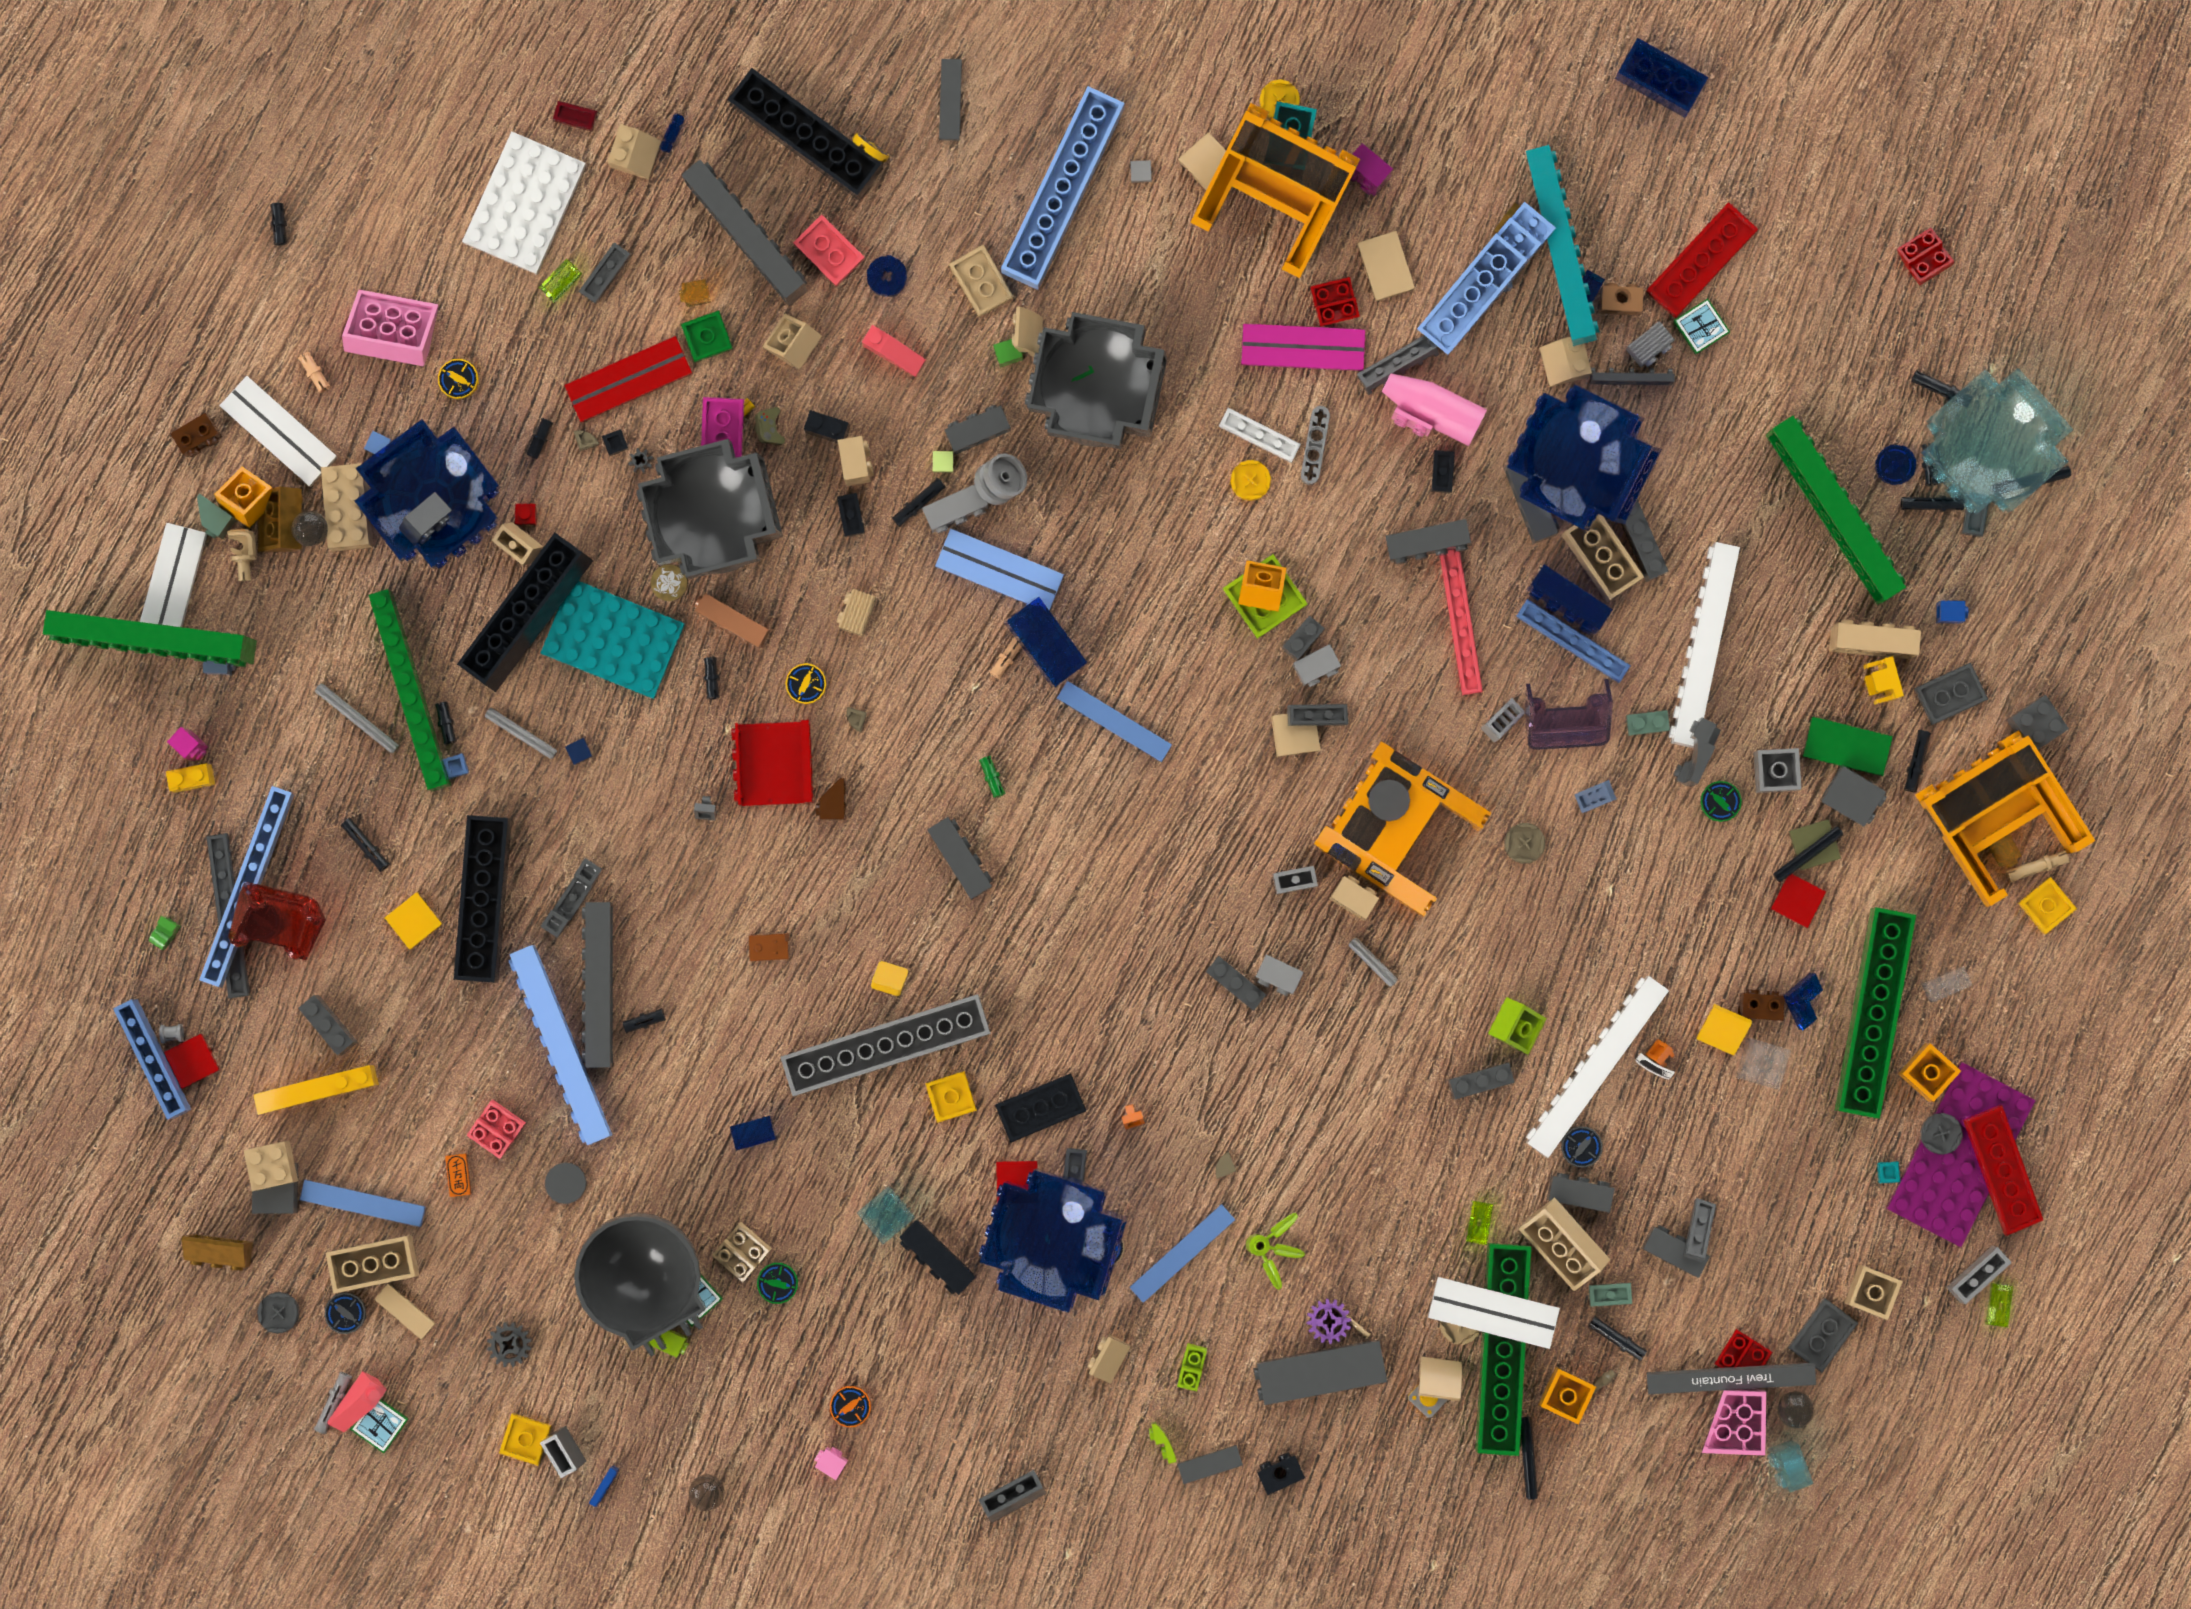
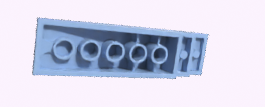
M1524 202L1499 232L1493 236L1417 329L1449 355L1555 231L1556 227Z

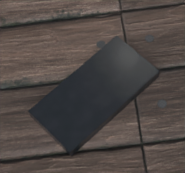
M1071 1073L995 1104L1010 1143L1086 1112Z

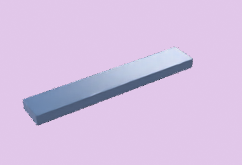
M1528 599L1516 615L1518 619L1617 683L1621 682L1631 666Z
M1069 681L1066 682L1057 697L1061 702L1160 762L1163 761L1172 746L1169 742Z
M304 1180L300 1196L301 1201L418 1227L422 1226L426 1206L310 1180Z
M1221 1204L1129 1288L1144 1303L1235 1221V1218Z

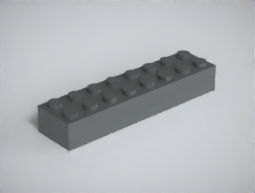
M699 159L681 174L685 184L787 305L791 306L808 291L806 288V284H808L806 278L799 270L796 272L793 270L794 266L791 260L786 255H781L782 252L773 239L770 241L767 239L769 237L760 224H754L755 220L747 208L742 209L743 206L734 193L729 194L730 191L726 183L720 177L716 179L717 175L708 162L704 164Z

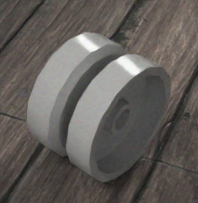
M1006 453L998 454L977 469L974 483L982 499L993 505H1002L1024 491L1027 485V474L1021 461L1016 457Z

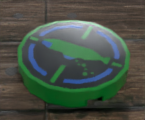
M1713 782L1705 787L1701 793V810L1712 821H1728L1735 817L1741 808L1740 792L1729 782Z
M775 1262L767 1265L761 1270L757 1278L759 1294L772 1304H782L789 1301L798 1289L796 1272L785 1263Z

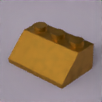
M281 486L273 488L265 511L258 519V552H292L302 550V489Z
M195 1234L182 1236L183 1258L190 1261L191 1265L202 1266L203 1262L210 1263V1267L223 1268V1265L231 1266V1270L243 1271V1268L250 1267L253 1242Z

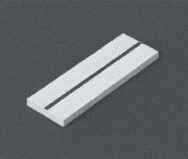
M248 376L219 405L310 487L320 478L321 467H330L338 458Z
M166 523L140 622L183 627L207 533Z
M1437 1277L1428 1318L1550 1349L1560 1308Z

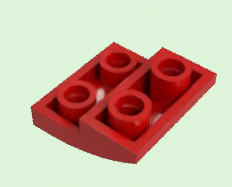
M1931 227L1897 248L1903 263L1919 286L1954 265V260L1942 246L1943 242Z
M1350 277L1310 286L1320 327L1360 317Z
M1736 1329L1714 1364L1720 1368L1765 1366L1773 1352Z

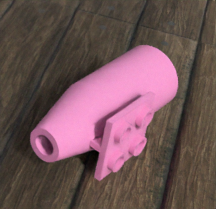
M1390 374L1382 390L1388 398L1398 405L1391 418L1395 420L1394 423L1403 428L1407 426L1413 429L1412 432L1421 437L1424 435L1428 437L1433 428L1469 446L1487 409L1433 382L1397 374Z

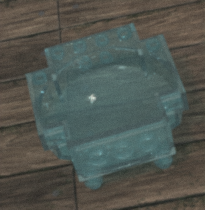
M2019 368L2011 372L1999 384L1986 369L1983 370L1926 420L1928 423L1927 428L1935 439L1921 452L1923 455L1922 459L1928 466L1932 465L1934 467L1931 469L1934 472L1932 475L1934 479L1940 484L1943 482L1948 488L1946 490L1953 499H1963L1965 501L1963 505L1971 513L1973 511L1975 514L1979 513L1990 502L1997 505L2003 512L2007 511L2009 513L2013 511L2069 462L2055 446L2074 429Z

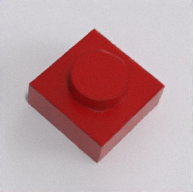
M515 504V524L536 525L537 505Z

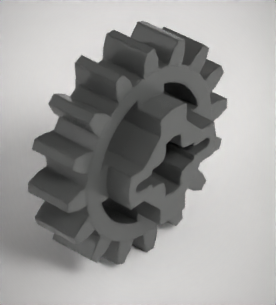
M504 1322L503 1328L497 1325V1332H490L493 1338L487 1339V1342L491 1343L487 1350L493 1352L490 1358H497L496 1364L503 1361V1367H507L509 1363H511L512 1367H515L516 1361L522 1364L524 1362L522 1357L528 1358L530 1356L526 1351L533 1348L528 1345L532 1338L526 1337L529 1331L523 1332V1325L517 1328L516 1322H512L511 1326H509L508 1322ZM504 1331H513L510 1336L501 1334ZM520 1337L522 1338V1341H523V1347L520 1345V1342H519V1338H520ZM511 1339H513L512 1346H514V1348L511 1347L508 1350H506L508 1345L506 1341H510ZM496 1342L500 1345V1352L497 1350ZM509 1353L518 1355L515 1358H506Z

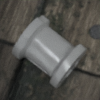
M183 1024L168 1027L160 1025L159 1035L161 1043L174 1040L183 1042Z

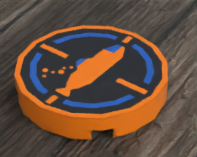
M844 1386L838 1389L830 1402V1413L833 1419L839 1425L847 1428L863 1424L871 1411V1400L868 1394L857 1386Z

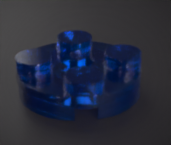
M891 255L881 256L875 259L867 269V282L875 294L893 297L901 293L905 288L907 271L899 259ZM884 272L892 273L890 276L891 281L887 279L882 280Z

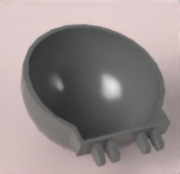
M638 1212L622 1214L607 1220L591 1233L582 1245L576 1259L574 1280L576 1294L582 1308L592 1321L604 1330L624 1337L632 1351L644 1345L651 1357L655 1355V1350L649 1341L655 1339L661 1350L666 1349V1344L661 1337L665 1332L680 1325L687 1336L691 1335V1328L686 1323L689 1319L693 1320L695 1327L699 1330L703 1328L697 1316L705 1311L706 1308L698 1294L701 1278L699 1258L692 1242L679 1227L655 1214Z

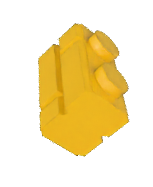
M207 763L166 771L169 791L173 793L215 785L212 765Z

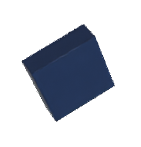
M585 738L565 746L573 765L593 757Z

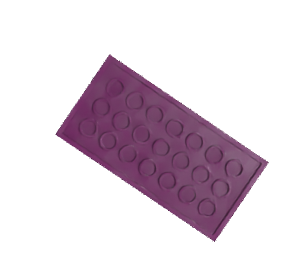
M1960 1062L1957 1068L1961 1072L1948 1085L1934 1114L1945 1113L1958 1120L1963 1134L1960 1145L1951 1153L1936 1154L1925 1148L1920 1140L1886 1207L1887 1210L1958 1247H1962L1989 1194L1963 1120L1997 1105H2003L2014 1139L2016 1140L2036 1101Z

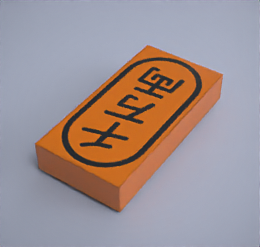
M467 1153L445 1156L450 1197L471 1195Z

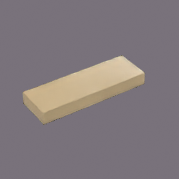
M390 1283L374 1299L421 1340L436 1324Z

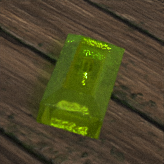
M566 258L540 285L539 289L555 303L582 273Z
M1472 1200L1466 1242L1487 1245L1493 1204ZM1478 1219H1481V1224L1478 1227L1477 1221Z
M1991 1283L1986 1316L1987 1325L2008 1328L2013 1286ZM2000 1302H2002L2001 1309H1999Z

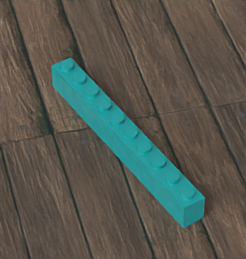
M1550 145L1527 150L1526 155L1541 216L1556 227L1547 241L1573 346L1596 341V333H1600L1597 321L1592 320L1591 314H1595L1593 303L1588 302L1586 296L1590 295L1588 282L1583 283L1582 276L1586 274L1583 264L1578 263L1577 257H1581L1579 246L1573 243L1576 233L1574 226H1569L1568 220L1572 219L1569 207L1565 208L1563 201L1567 200L1565 189H1560L1559 186L1562 176L1560 169H1555L1554 163L1558 162L1556 152L1551 151Z

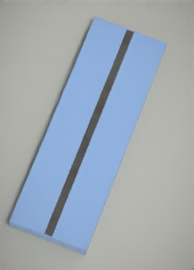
M950 529L935 565L939 569L1048 613L1064 577L1062 573L953 529Z

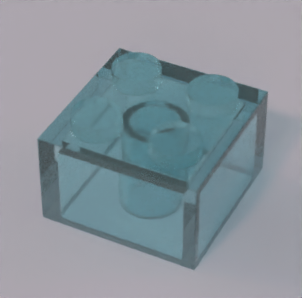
M890 1185L857 1212L882 1244H885L916 1218Z
M1790 1440L1768 1448L1770 1454L1767 1457L1771 1467L1774 1466L1777 1471L1775 1479L1778 1486H1781L1782 1489L1788 1492H1793L1813 1484L1798 1443Z

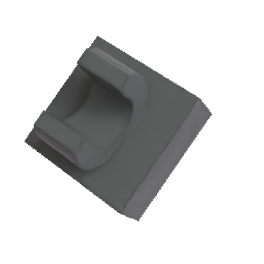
M702 796V804L695 803V819L716 821V806L711 805L710 796Z

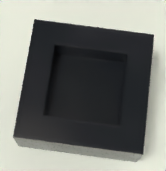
M621 429L602 436L609 456L629 449Z

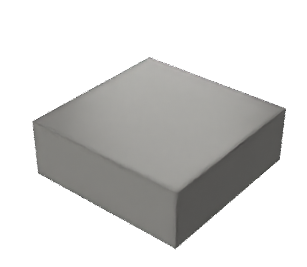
M1151 160L1130 161L1131 183L1152 182Z

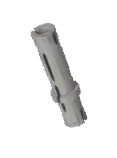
M344 1372L339 1373L334 1387L329 1390V1398L314 1427L315 1431L322 1434L327 1433L329 1427L327 1421L339 1406L341 1399L345 1397V1390L352 1378L351 1375Z

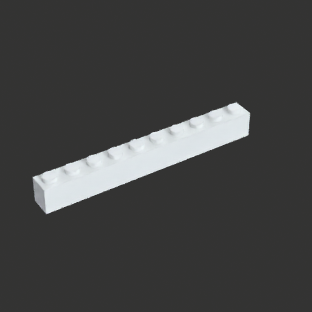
M1715 542L1712 547L1709 546L1707 559L1710 560L1708 567L1705 566L1703 571L1704 587H1700L1698 598L1701 599L1700 607L1696 606L1694 618H1697L1696 626H1692L1690 638H1693L1692 645L1688 646L1686 651V658L1689 659L1687 666H1684L1682 670L1683 686H1679L1677 698H1680L1679 706H1675L1673 718H1676L1675 725H1671L1669 731V738H1672V744L1694 748V739L1690 738L1692 732L1689 730L1694 720L1698 721L1700 718H1704L1740 547Z
M1646 976L1645 979L1642 977L1635 985L1637 990L1633 995L1629 994L1622 1003L1625 1005L1621 1012L1617 1010L1612 1016L1611 1021L1613 1023L1609 1028L1605 1027L1598 1036L1600 1038L1598 1044H1593L1586 1053L1589 1056L1585 1062L1582 1060L1574 1069L1577 1073L1572 1079L1569 1077L1562 1086L1564 1091L1561 1095H1555L1550 1103L1552 1105L1551 1109L1548 1112L1544 1111L1538 1119L1540 1124L1536 1129L1533 1127L1527 1134L1526 1138L1528 1140L1526 1143L1546 1158H1549L1669 992L1668 989L1650 976Z

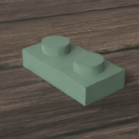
M1667 710L1626 715L1628 736L1670 731Z
M1631 1283L1588 1285L1591 1307L1632 1304Z

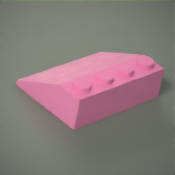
M358 290L342 335L344 351L424 366L431 345L438 304Z

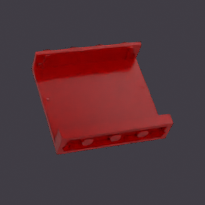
M800 720V722L759 724L735 723V728L731 729L732 740H735L736 748L732 749L733 761H736V769H733V780L737 781V789H734V801L738 802L739 806L813 803L810 721Z

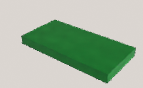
M1811 717L1802 757L1837 766L1844 765L1849 769L1883 776L1893 736Z

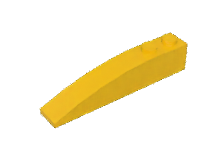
M368 1065L254 1094L253 1096L257 1113L260 1115L377 1086L379 1083L375 1066Z

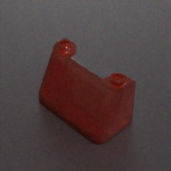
M245 882L239 892L228 938L230 943L237 947L246 946L249 940L284 947L290 958L307 960L326 918L318 902L309 896Z

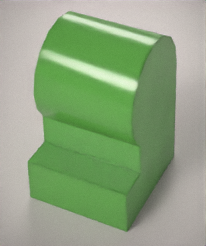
M161 916L157 922V927L149 938V942L161 950H165L173 941L181 925L166 916Z

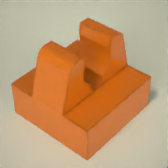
M1659 1039L1655 1041L1645 1054L1650 1060L1664 1067L1667 1066V1063L1664 1062L1667 1057H1674L1673 1049Z
M1133 1104L1125 1106L1127 1115L1122 1116L1125 1130L1145 1124L1141 1111L1135 1112Z

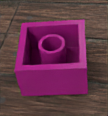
M1361 143L1352 154L1360 158V161L1350 181L1358 182L1361 185L1360 188L1366 194L1376 196L1391 178L1393 168ZM1344 170L1346 172L1345 176L1348 177L1349 172Z

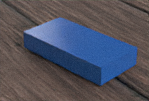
M614 1465L610 1467L590 1500V1505L597 1507L618 1474L619 1468Z

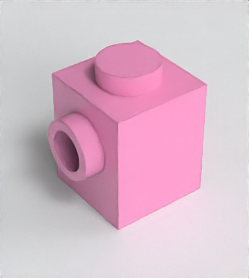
M827 1447L825 1451L820 1450L816 1456L815 1461L817 1464L815 1468L836 1480L848 1460L841 1456L843 1453L837 1448L832 1447L830 1449Z

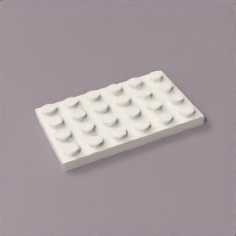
M511 131L462 242L538 275L586 168V163Z

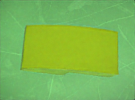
M1187 1343L1177 1387L1197 1392L1207 1348Z
M1152 1422V1428L1148 1429L1151 1441L1155 1440L1156 1445H1165L1161 1447L1163 1460L1168 1459V1464L1177 1462L1174 1450L1165 1432L1156 1422Z

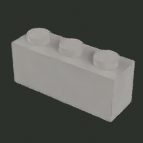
M974 484L923 507L922 510L932 532L937 531L939 534L949 529L948 526L954 523L956 525L968 521L967 517L972 515L978 517L986 513L985 509L989 507L987 502L977 492Z
M1991 1246L1946 1288L1960 1303L1967 1304L2012 1262L1998 1247Z

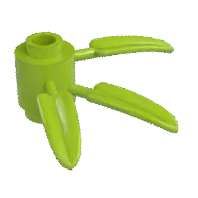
M1292 1213L1271 1228L1272 1233L1267 1237L1253 1234L1246 1240L1247 1250L1251 1254L1262 1256L1264 1260L1262 1266L1273 1286L1278 1290L1282 1288L1280 1275L1273 1260H1268L1265 1254L1270 1249L1274 1250L1275 1255L1302 1258L1305 1253L1298 1248L1279 1243L1275 1246H1270L1268 1240L1273 1236L1278 1238L1285 1233L1298 1219L1297 1213ZM1261 1242L1260 1248L1257 1249L1256 1244Z

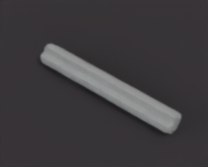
M489 708L485 714L487 719L548 758L553 759L557 753L555 748L494 709Z

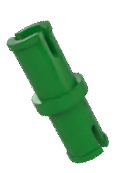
M986 756L981 758L979 763L982 766L985 774L984 780L988 782L993 798H998L1006 793L999 779L1000 774L996 772L992 757L988 756L987 758Z

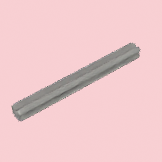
M322 683L316 687L315 692L386 750L394 753L398 749L399 745L328 687Z

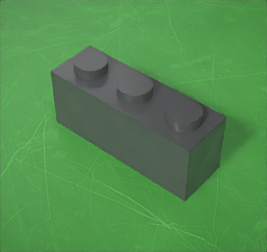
M992 405L979 415L977 413L971 414L966 417L967 420L961 423L959 421L952 422L945 429L955 455L1011 431L1001 405L998 407Z
M313 995L298 1008L337 1056L344 1055L358 1043L319 995Z
M1509 1063L1447 1079L1454 1100L1515 1083Z
M1557 1173L1556 1176H1551L1547 1200L1550 1201L1555 1197L1559 1203L1610 1213L1615 1188L1609 1187L1610 1183L1598 1181L1597 1184L1589 1183L1590 1179L1577 1177V1180L1569 1179L1567 1174Z
M1660 1225L1657 1228L1652 1226L1641 1249L1699 1278L1710 1256L1706 1254L1703 1263L1684 1257L1687 1239L1680 1235H1677L1676 1238L1669 1235L1670 1230Z
M1032 1470L978 1500L988 1519L993 1523L1047 1493L1036 1472Z

